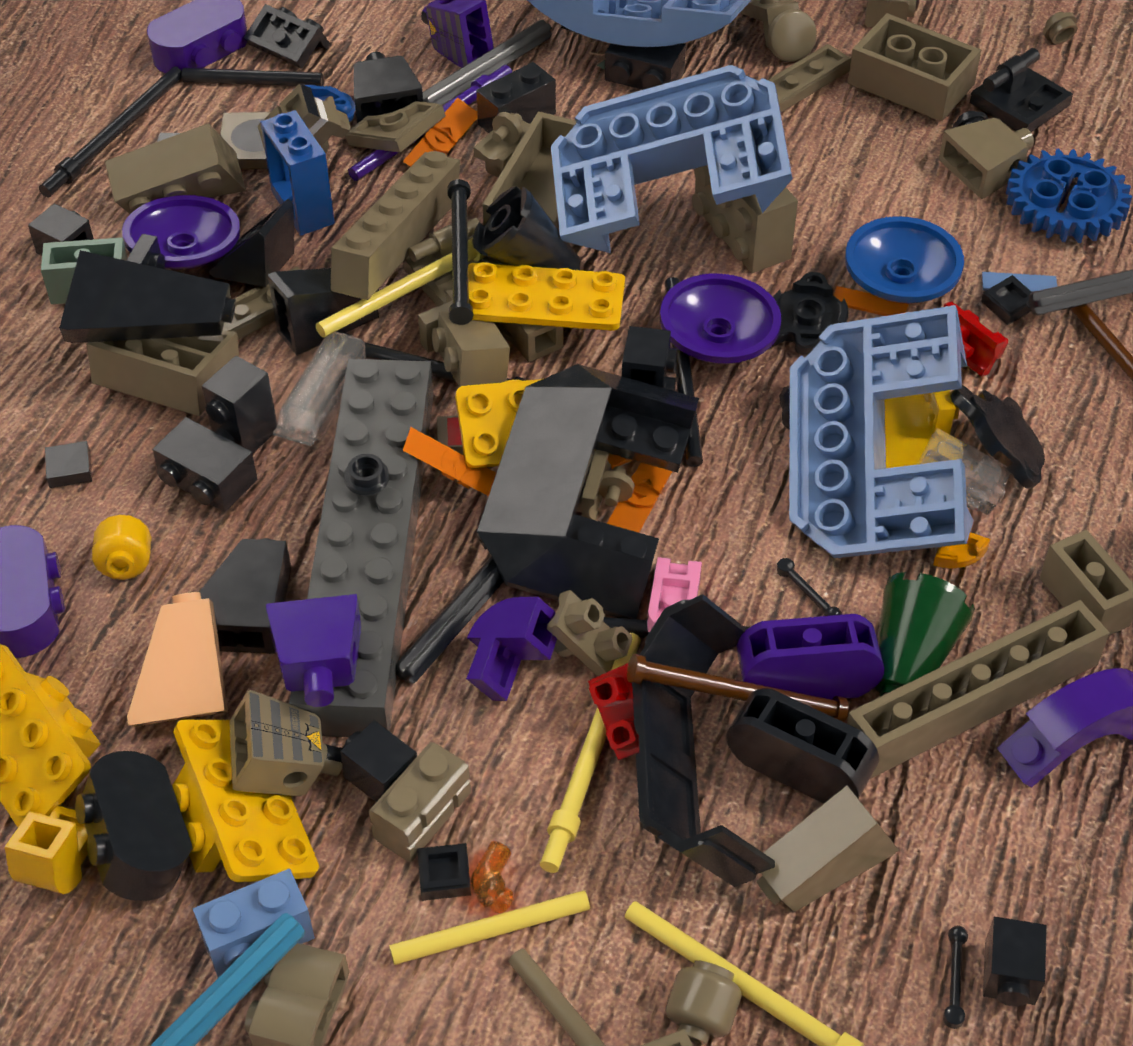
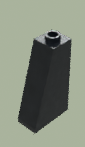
M80 250L59 329L63 340L70 343L222 335L224 322L232 323L236 299L230 297L229 283Z

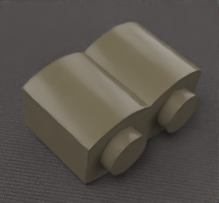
M297 943L264 976V983L268 987L260 1001L254 1000L248 1009L245 1019V1031L249 1032L252 1046H323L331 1019L339 1006L349 976L346 955Z

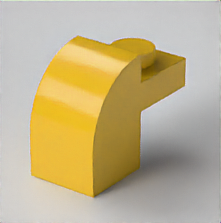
M56 806L50 816L29 811L5 845L8 871L14 881L61 894H68L77 887L82 880L81 864L88 855V835L85 825L78 823L75 810Z

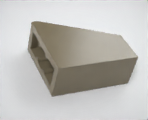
M845 786L763 852L775 860V868L762 872L763 876L756 882L774 905L782 900L789 908L796 912L890 858L899 849L850 788Z

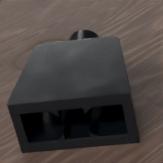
M372 52L366 57L365 61L354 64V102L357 123L366 116L392 113L407 107L415 101L423 102L422 86L404 57H385L381 52Z

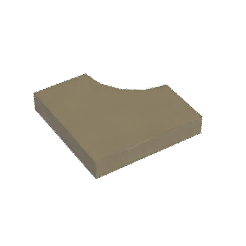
M415 101L407 107L392 113L366 116L352 127L345 137L349 146L401 153L446 115L441 104Z

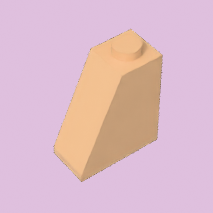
M200 592L172 596L173 604L161 605L127 715L128 726L138 727L228 712L214 606L209 598L201 599Z

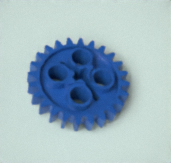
M1058 148L1055 151V155L1051 156L1048 152L1042 150L1040 159L1030 154L1028 155L1027 162L1019 161L1017 169H1012L1006 189V195H1008L1006 203L1013 206L1012 215H1021V225L1033 223V233L1041 229L1046 230V238L1048 239L1054 234H1060L1062 242H1065L1068 236H1073L1078 243H1081L1084 235H1087L1092 241H1097L1099 233L1108 237L1110 236L1111 229L1119 230L1122 221H1126L1132 200V195H1129L1131 185L1124 184L1125 175H1115L1116 166L1103 167L1105 159L1101 158L1095 162L1090 160L1091 153L1087 152L1083 157H1078L1075 149H1072L1069 155H1064ZM1077 177V184L1071 190L1067 206L1062 213H1059L1060 206L1065 202L1070 185L1073 179Z

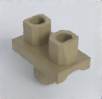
M500 112L493 119V130L473 148L474 157L485 161L486 172L496 177L500 176L530 126L517 113Z
M595 450L586 478L587 481L576 512H582V517L597 520L603 497L608 506H616L618 502L626 501L632 497L635 487L633 480L626 475L625 468L621 466H616L613 471H610L611 464L607 461L608 452Z
M571 590L560 594L558 599L559 608L546 628L557 638L554 651L561 657H568L574 654L597 676L611 671L614 660L627 656L632 642V635L623 626L610 628L603 621L605 616L603 607L595 599L590 598L582 601Z

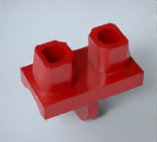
M954 302L945 303L943 307L952 306L956 304ZM956 305L967 366L981 377L989 375L995 361L1002 357L1008 345V339L1001 333H993L982 325L979 317L969 309L964 311Z
M629 663L588 680L589 691L594 704H597L607 730L606 736L611 749H614L618 761L639 752V735L634 726L632 683L627 680Z

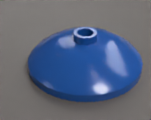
M893 216L873 220L857 229L847 243L845 263L854 281L869 293L887 301L909 304L930 301L952 290L961 278L964 267V255L955 238L943 228L918 218Z

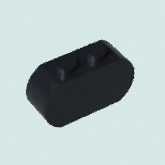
M769 688L757 689L749 695L726 733V740L730 750L745 766L823 804L845 786H848L859 799L879 763L877 748L864 732Z
M117 751L103 756L93 765L83 792L77 796L75 802L77 821L79 824L85 825L88 835L87 852L89 861L92 865H97L102 885L115 895L133 901L158 899L169 893L176 885L182 867L192 849V843L166 767L155 758L135 751Z

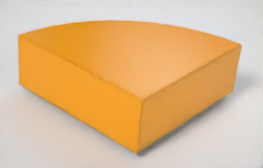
M970 532L967 544L939 547L933 566L952 569L972 565L985 555L991 539Z

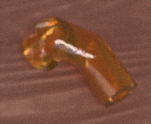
M492 841L472 873L471 886L479 903L484 908L490 907L493 912L500 914L507 911L514 901L513 891L505 887V881L501 876V872L512 853L504 844Z

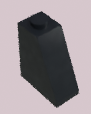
M331 268L276 271L268 274L277 333L297 356L379 317V312L376 310L323 338L317 332L316 323L362 299L331 291Z
M269 538L260 540L242 539L199 591L201 599L209 598L213 602L220 651L275 654L276 650L272 639L266 604L285 602L291 573V563L286 541Z

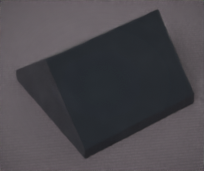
M289 199L285 200L239 237L235 246L219 259L209 270V273L214 278L266 287L269 284L268 274L280 271L294 254L293 203Z

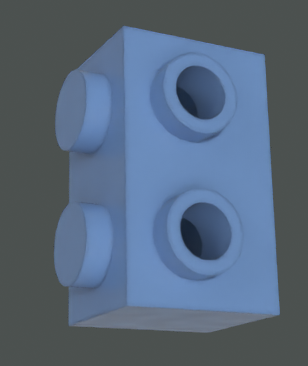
M290 868L192 908L218 978L284 913L292 915L305 930L304 937L298 943L303 944L315 939L308 908Z

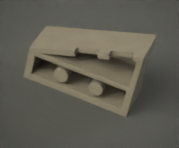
M209 123L105 161L114 201L129 214L148 202L169 196L196 195L213 198L246 191L236 151Z
M224 331L223 337L200 336L88 342L86 344L93 384L200 416L206 410L202 385L233 357H239L237 332Z

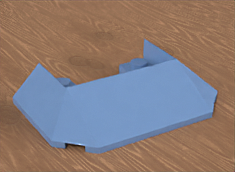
M733 65L585 106L576 115V124L565 137L559 135L551 145L561 239L565 242L611 253L609 233L640 225L635 192L636 184L708 165L712 195L716 205L755 194L763 213L793 179L775 83L764 78L758 81L745 75L743 69Z
M956 305L830 324L819 336L821 341L806 357L801 355L790 366L789 520L833 558L967 544L974 520L967 508L965 465L962 459L886 468L885 399L962 389L961 367H967Z

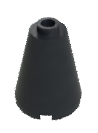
M515 186L503 192L486 210L491 216L485 226L479 222L475 228L472 239L473 248L481 255L503 265H529L541 268L580 270L579 256L568 242L561 239L559 229L532 193L524 187L521 190Z

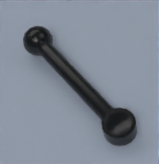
M783 558L778 561L777 573L782 577H789L824 612V616L842 615L839 608L830 606L794 570L795 564L791 559Z
M960 925L953 926L948 932L949 941L953 944L950 1003L945 1009L943 1021L945 1025L952 1029L961 1027L965 1020V1012L960 1007L963 944L968 940V932Z

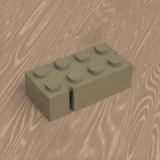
M537 112L482 204L484 226L491 216L486 212L488 207L503 192L517 186L521 190L524 187L532 193L559 229L551 145L559 135L565 137L576 124V120Z

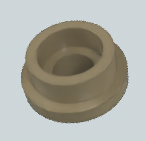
M1058 12L1052 15L1046 21L1043 35L1054 44L1068 41L1077 32L1076 17L1071 12Z

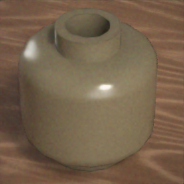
M695 961L693 967H684L678 971L665 1012L673 1023L679 1025L678 1031L686 1030L691 1042L707 1045L709 1036L721 1038L730 1033L742 996L740 988L733 982L734 974L723 967L705 961Z

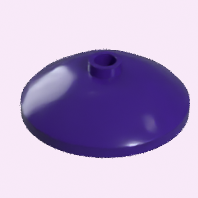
M177 195L153 200L134 210L123 224L122 236L125 247L130 253L142 234L157 236L160 252L165 257V269H190L210 264L228 253L239 239L240 223L237 214L228 205L218 200L196 195Z
M711 273L687 278L673 286L662 301L660 324L662 330L671 331L670 342L682 352L705 362L731 364L753 359L766 352L775 343L781 327V312L775 299L758 284L735 275Z

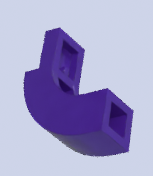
M1113 668L1087 675L1057 690L1026 713L1030 720L997 747L1025 785L1032 788L1075 751L1100 737L1120 734L1129 740L1133 739L1132 671L1123 668Z

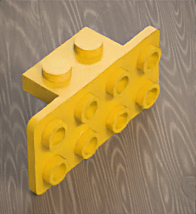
M489 262L470 263L468 265L469 304L473 307L474 315L472 320L615 331L620 327L625 288V276L620 273L582 271L569 268H541L529 265H500Z
M542 379L526 381L508 380L502 383L461 386L457 389L455 400L464 458L468 467L484 468L499 466L525 387Z
M950 390L885 399L886 468L957 460L949 436L953 419H958L959 408L952 402Z
M0 644V802L16 826L19 827L29 811L50 816L55 807L60 806L89 774L91 764L87 757L89 758L101 743L90 729L92 726L91 720L82 711L75 708L68 699L69 690L62 682L52 676L42 678L25 672L9 648Z
M179 720L173 733L185 764L172 787L192 843L189 856L195 872H213L220 860H222L227 876L234 882L260 881L289 868L295 879L314 877L319 869V863L291 795L233 790L230 720Z

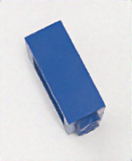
M297 111L281 113L275 117L260 121L271 191L279 204H282L287 199L293 203L294 227L301 236L335 224L326 153Z

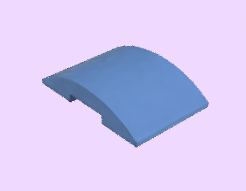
M751 0L527 1L553 21L589 38L623 46L659 47L685 43L716 32L731 23Z

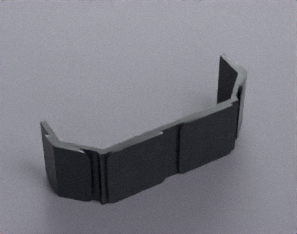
M701 594L691 600H681L666 607L645 640L644 649L639 655L645 656L648 662L706 674L717 655L737 646L739 638L747 629L704 594ZM644 680L640 684L632 683L634 726L639 735V752L636 754L638 808L643 828L733 887L750 882L756 878L757 874L775 868V860L723 825L701 833L691 697L695 691Z

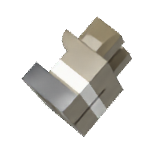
M299 84L280 103V107L277 106L264 119L266 120L278 114L296 110L325 153L328 152V139L332 135L343 138L351 129L347 114L336 109L333 97L329 96L324 101L313 96L311 88L303 84ZM259 124L258 130L264 147L261 124Z

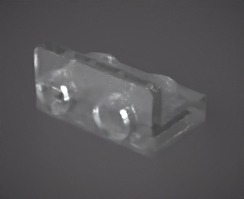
M937 428L931 436L918 464L962 459L965 465L967 507L989 515L1002 500L1006 492L1004 487L1011 474L1006 470L1008 466Z

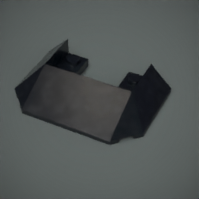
M576 364L526 386L476 534L484 549H488L498 566V573L506 586L558 600L562 592L571 590L582 601L590 598L595 599L603 607V612L606 615L624 619H637L659 538L575 515L595 449L678 473L699 398L580 364Z

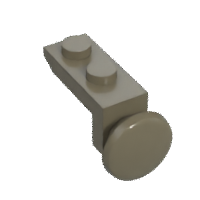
M751 0L740 12L743 15L763 21L765 46L781 61H799L805 58L815 45L817 37L815 23L807 13L799 10L797 1Z

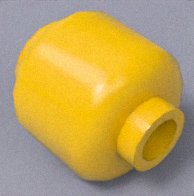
M119 514L101 521L94 531L91 558L95 568L104 576L118 580L135 578L143 573L150 559L152 537L148 527L140 519L130 515Z

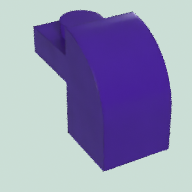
M512 597L491 606L477 619L467 636L478 648L466 679L492 701H507L521 660L551 659L557 638L546 628L556 612L540 597Z

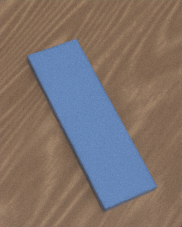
M982 272L983 291L990 289L1011 275L1016 277L1031 292L1057 287L1056 276Z

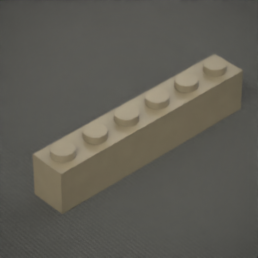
M425 152L331 248V291L364 300H369L408 257V248L420 243L451 209V199L448 197L447 187L451 181L459 179V159L447 157L443 152Z
M1078 600L850 711L846 724L864 732L874 743L879 754V763L871 778L1097 666L1110 632L1084 603Z

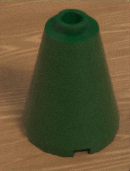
M906 572L896 573L888 578L883 590L878 645L884 664V675L875 687L880 693V697L941 667L970 624L975 610L973 604L969 607L966 605L967 595L961 589L943 579L919 573L917 580L903 579Z

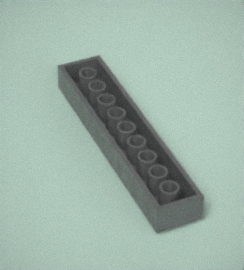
M348 359L307 599L357 594L361 619V635L355 680L350 685L333 687L334 700L327 706L313 707L306 704L304 690L292 691L289 701L290 705L312 712L320 718L322 736L350 737L357 731L362 732L374 720L390 731L397 680L396 663L400 657L425 462L403 451L410 427L427 436L429 435L434 397L431 361ZM361 454H373L378 456L387 466L389 482L382 491L365 496L355 494L348 489L344 474L349 462L354 457Z

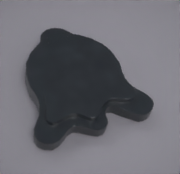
M818 272L806 273L800 280L793 283L792 290L783 294L779 290L773 296L781 312V327L779 335L771 347L784 341H789L795 344V351L798 354L806 355L821 341L819 336L830 324L847 322V303L845 299L840 302L839 299L833 296L834 289L828 284L823 274Z
M962 385V389L952 390L950 393L952 402L970 420L978 438L988 453L994 456L998 451H1001L1013 463L1006 470L1023 487L1032 489L1039 484L1042 479L1041 470L1045 462V454L1036 434L1023 418L1022 410L1018 403L1010 397H1006L1001 401L997 396L992 395L986 390L975 395L964 385Z

